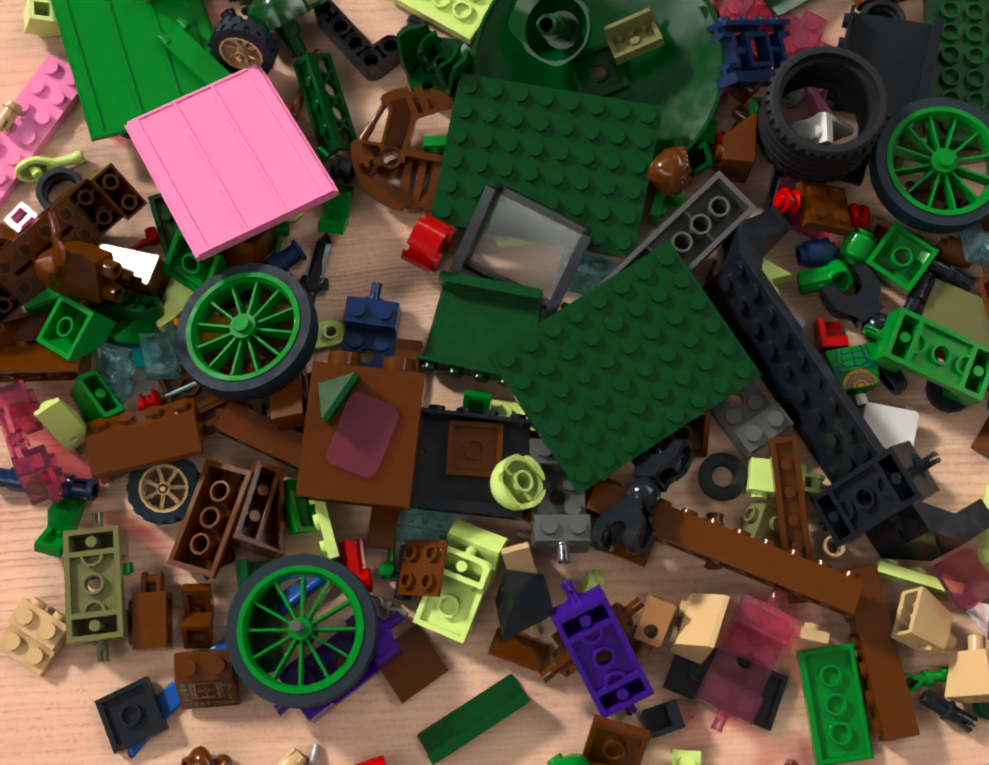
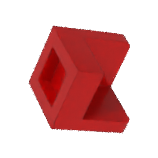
M818 317L813 323L815 348L820 354H824L825 351L849 346L848 335H841L839 322H824V317Z

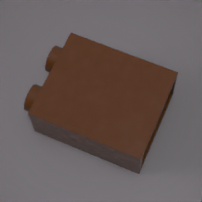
M341 350L329 351L328 362L313 361L295 496L303 500L412 511L411 504L414 494L427 383L425 373L415 372L417 361L409 358L387 356L384 357L383 368L361 366L362 355ZM356 372L362 380L332 423L327 425L321 419L318 383Z

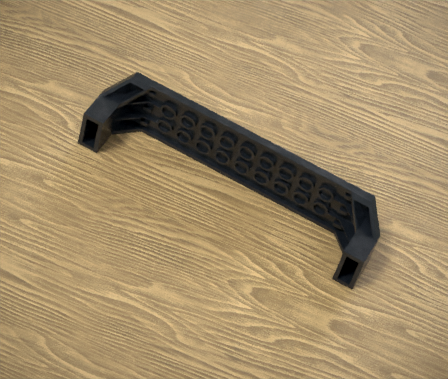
M775 207L744 220L718 248L703 290L761 373V380L776 402L781 405L794 424L792 426L831 484H833L886 449L762 270L763 256L791 229V226L779 209ZM864 490L862 494L863 499L866 503L871 504L872 497L868 491ZM981 498L955 513L920 502L877 525L876 529L866 534L881 558L933 561L967 543L988 529L989 509Z

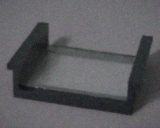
M500 182L494 186L487 184L450 270L460 273L467 269L482 278L542 289L545 297L543 317L548 318L558 311L592 239L590 234L593 229Z

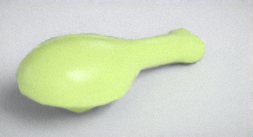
M80 150L57 158L31 156L17 164L15 176L22 182L38 183V180L45 172L53 168L72 164L81 165L86 162V159Z

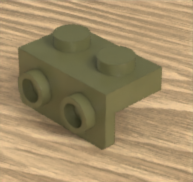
M650 8L603 27L607 45L617 65L665 45Z
M749 503L744 512L740 529L751 534L750 537L761 541L762 538L777 543V548H779L781 542L777 510L766 503Z

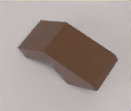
M211 583L183 584L181 593L185 613L180 629L184 649L212 648L214 600Z

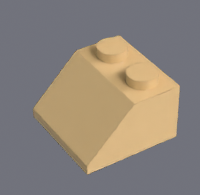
M692 593L687 601L682 600L676 615L681 617L678 626H673L668 641L672 642L670 652L702 664L714 649L730 596Z

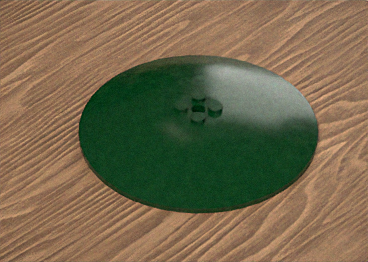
M493 0L477 31L472 53L474 59L471 62V75L663 106L653 160L664 149L683 146L689 152L707 129L722 93V89L717 88L716 79L723 77V72L718 73L717 67L725 65L721 42H712L711 37L715 34L707 33L706 30L707 27L714 25L715 20L718 19L709 0H581L589 8L593 26L589 45L577 59L557 67L551 66L530 55L525 50L524 44L512 34L509 28V17L517 0ZM650 8L665 45L617 65L607 45L603 27ZM596 67H602L605 70V74L601 78H594L591 75L592 70Z

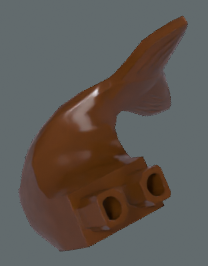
M48 212L53 247L43 252L34 261L35 271L41 282L52 291L76 300L101 304L106 300L116 302L123 298L124 287L115 282V279L122 273V264L113 260V253L91 243L81 241L63 242L56 213Z

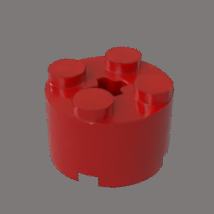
M424 212L423 217L419 218L407 240L410 246L407 251L403 249L401 259L428 273L430 271L436 273L442 262V250L448 251L455 230L447 223Z

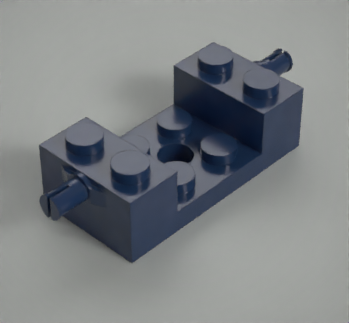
M372 282L370 297L347 296L343 317L345 332L341 351L354 352L360 355L365 351H371L375 354L374 359L369 363L361 361V366L383 368L384 357L394 356L402 311L400 303L384 301L380 298L383 284L377 282L376 285V282Z

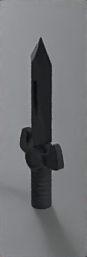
M327 233L316 242L308 274L311 279L307 282V276L304 274L299 280L304 288H308L307 292L313 304H315L317 293L320 290H329V280L324 278L332 243ZM324 278L323 283L319 284L320 280Z

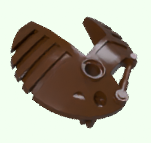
M414 86L415 91H409L408 87H402L381 96V105L370 123H367L359 138L351 143L352 164L363 188L382 205L403 212L404 207L410 208L409 213H417L418 208H424L425 213L431 212L443 155L409 148L418 119L453 109V101L451 97L429 88L430 93L424 92L423 87ZM387 109L389 113L381 142L367 141L384 110ZM388 156L397 157L398 161L394 165H387L384 162Z

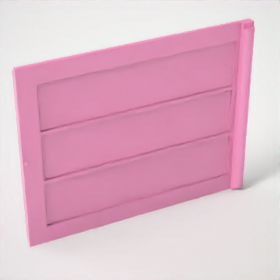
M255 63L127 121V124L124 125L197 262L214 256L339 195L334 182L260 64L256 65Z

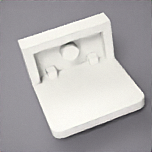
M828 112L816 113L811 118L796 121L793 125H790L798 135L819 145H832L833 141L854 134L853 126Z
M871 402L864 406L862 416L885 449L908 440L914 446L919 414L916 411Z

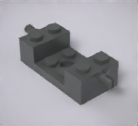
M754 381L732 394L741 398L742 406L732 407L728 402V398L711 408V415L744 460L761 448L768 446V438L779 437L794 424L778 402L772 405Z
M530 438L528 456L539 463L546 479L542 481L543 489H546L545 496L538 505L530 508L532 553H558V563L563 564L564 561V564L570 563L569 553H587L591 544L590 514H586L585 492L577 494L541 438ZM558 494L563 497L564 503L555 505L550 501V496Z

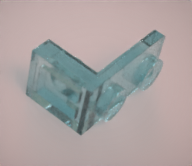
M978 223L958 232L966 262L989 265V234L984 232L983 225Z

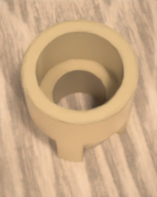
M831 535L820 542L824 558H837L846 550V545L837 547ZM828 543L835 546L834 553L829 552L827 549Z
M292 747L277 762V765H305L308 760L296 748Z

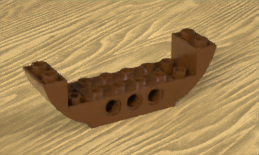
M108 163L95 170L61 194L0 247V333L6 329L3 323L45 287L36 274L34 261L43 252L53 247L48 212L56 213L63 242L81 241L93 244L122 218L129 220L147 204L144 198L112 163Z

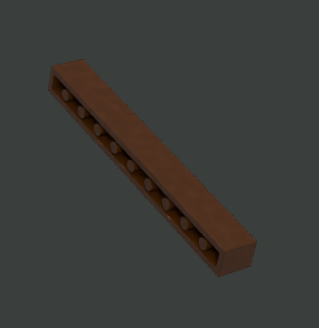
M606 478L605 481H599L595 484L586 505L587 513L599 518L606 510L614 507L620 497H625L626 489L621 487V483L610 478ZM660 498L659 504L652 510L655 514L652 520V526L656 532L654 541L848 618H852L865 585V581L859 580L860 576L847 570L841 573L832 569L833 566L830 563L822 560L810 561L805 559V555L797 550L789 549L787 552L777 548L778 544L764 538L761 541L751 538V534L743 529L735 528L733 531L725 528V524L717 519L709 518L707 521L698 517L697 512L688 508L676 509L672 507L671 502Z

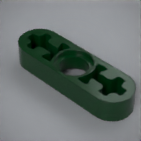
M124 293V297L116 302L109 300L101 304L92 302L96 311L112 318L154 322L162 318L165 313L160 298L156 296ZM133 304L131 307L123 309L125 306Z

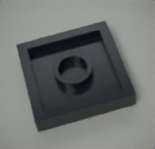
M145 676L95 701L114 754H119L169 729L150 677Z

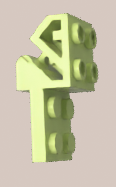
M456 519L447 534L448 548L440 597L422 596L412 622L465 644L486 591H490L503 559L501 549L508 546L510 539Z

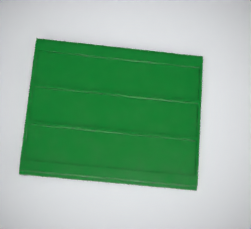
M51 0L92 142L128 134L124 127L127 121L206 86L157 39L161 32L169 35L178 27L176 24L177 18L183 16L192 25L187 33L210 54L209 50L211 47H208V42L213 28L204 0H153L144 2V0Z

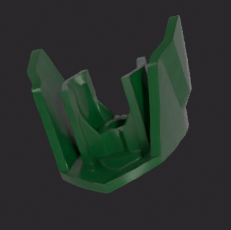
M423 23L408 26L397 33L396 38L400 62L407 75L411 91H415L414 86L423 87L424 92L430 93L425 90L433 85L432 89L452 97L457 91L460 73L469 74L471 70V62L474 59L471 48L457 39L439 37L436 31H431Z

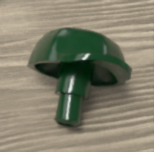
M253 0L248 7V18L253 19L257 24H263L267 31L274 29L279 41H284L291 58L296 59L305 55L308 51L300 35L302 29L296 18L323 4L326 0Z
M517 0L509 17V28L512 34L524 44L525 50L530 55L551 66H561L577 59L588 47L592 35L593 26L590 11L581 0Z

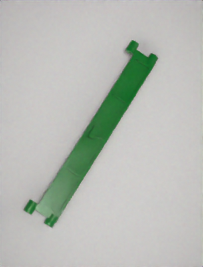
M183 16L177 18L176 24L178 27L169 35L161 32L157 36L162 45L206 86L231 75L187 33L192 25ZM322 146L315 151L317 157L324 162H327L331 157V154Z

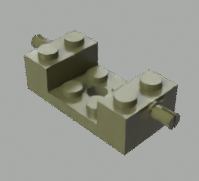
M103 512L91 513L92 528L63 531L67 644L76 646L96 645L98 649V663L110 661L109 645L116 641L128 640V632L132 628V617L129 616V611L125 609L123 557H129L127 529L120 525L104 526ZM98 576L101 580V586L97 591L91 592L88 589V582L92 577Z

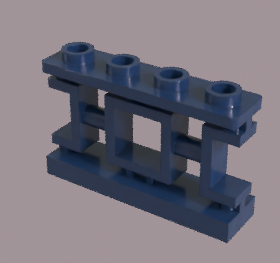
M730 16L716 19L714 25L707 27V33L715 34L711 37L712 42H721L725 65L717 67L718 73L723 72V77L716 79L717 88L767 87L774 71L787 58L783 38L790 36V32L785 31V27L791 25L790 19H780V16L764 19V16L747 19V16H742L730 20ZM750 41H755L759 62L754 61Z

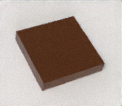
M449 420L446 476L491 478L494 468L502 461L504 424Z
M418 624L395 639L404 652L380 670L402 703L449 671Z
M594 714L582 755L591 765H640L650 738V730Z

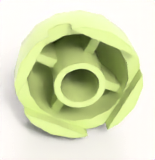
M519 454L511 455L498 463L494 468L490 478L491 493L502 507L512 511L533 508L545 496L546 489H543L542 482L546 480L545 474L539 463L532 457Z

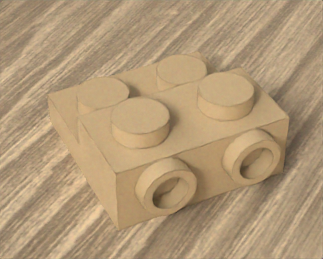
M33 596L31 600L22 598L7 620L9 626L0 638V651L37 675L44 676L67 641L66 615L59 611H55L54 614L45 609L47 604Z

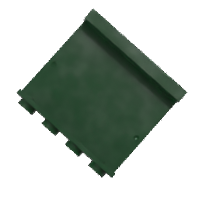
M441 270L438 278L442 286L441 294L423 355L417 354L416 359L422 368L430 372H437L439 369L447 371L449 375L454 377L468 375L473 376L472 378L479 382L487 383L488 380L497 381L503 387H507L489 360L488 355L539 323L545 301L542 289Z

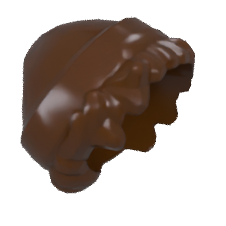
M683 146L664 149L649 166L647 177L663 196H679L685 186L692 182V178L689 176L692 172V167L689 165L688 152Z

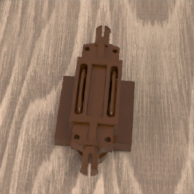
M638 597L625 607L618 602L611 606L624 633L634 625L632 615L644 607V604L641 602L632 608L640 601ZM558 631L551 635L559 646L549 654L552 664L539 673L542 678L551 671L543 679L545 683L558 673L567 678L577 670ZM608 650L599 651L596 655V660L599 662L607 661L611 656V652Z

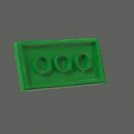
M854 643L796 650L815 765H832L874 759Z

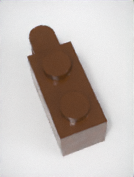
M157 571V574L142 572L141 592L132 593V600L129 601L128 605L129 616L132 617V628L128 632L129 644L132 645V650L139 652L173 649V594L165 591L163 571ZM149 585H156V591L149 592Z

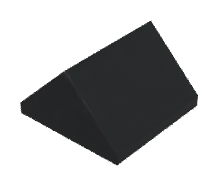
M505 569L495 603L501 635L504 640H507L555 613L544 575Z

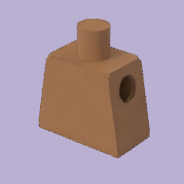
M650 593L646 595L643 603L644 607L640 611L632 633L633 638L637 639L633 651L636 657L648 661L653 646L661 647L677 607L674 603ZM647 625L656 626L654 634L648 635L644 633Z

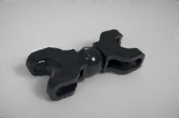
M858 263L850 271L856 288L855 295H844L833 285H827L820 289L819 298L832 317L851 321L856 328L861 325V333L865 330L864 327L867 323L880 330L884 327L888 314L879 312L884 308L879 301L881 292L880 281L867 265ZM862 334L866 341L869 343L875 342L876 344V339ZM878 365L879 380L895 395L904 392L907 387V380L902 370L894 373Z
M673 440L667 449L662 452L656 444L632 460L635 466L632 474L634 480L627 486L625 497H620L614 507L606 510L599 516L591 532L590 539L597 551H613L617 544L623 540L625 546L633 555H644L648 552L656 537L655 528L652 526L655 514L652 510L659 504L661 492H666L673 482L685 476L693 462L695 452L689 440Z

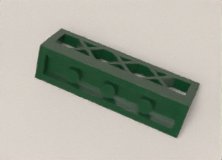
M306 53L294 62L293 66L318 146H322L332 157L340 151L351 150V143L357 139L331 54ZM317 61H324L326 73L319 68ZM326 84H328L333 89L334 96H331L327 92L325 87ZM333 107L340 112L341 120L334 115ZM341 131L347 135L349 143H343L340 135Z

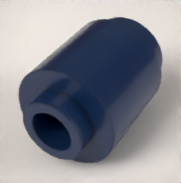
M828 237L803 241L801 245L796 246V259L800 266L811 267L827 264L833 260V257L837 256L836 245Z

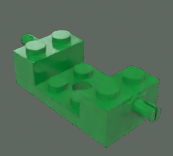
M904 307L889 313L881 330L869 323L865 325V330L862 331V334L876 339V348L870 362L894 373L903 369L945 388L943 396L965 406L982 402L985 392H989V347ZM936 348L944 352L945 359L943 362H939L935 358L934 352Z

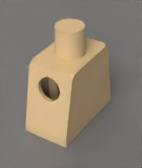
M924 586L902 591L891 638L925 654L942 650L950 651L957 644V638L950 633L953 620L952 614Z
M969 635L968 650L956 651L951 654L945 698L961 704L989 702V649H986L985 636Z

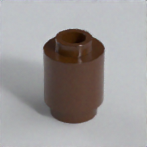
M948 235L946 239L941 238L936 246L940 250L937 259L949 264L952 263L960 269L962 267L969 269L978 250L972 248V244Z

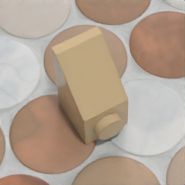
M528 542L501 549L507 570L538 574L532 549Z

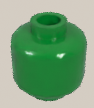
M856 227L851 234L843 237L837 251L843 257L846 265L853 267L858 263L864 264L877 246L876 241L873 239L874 235Z

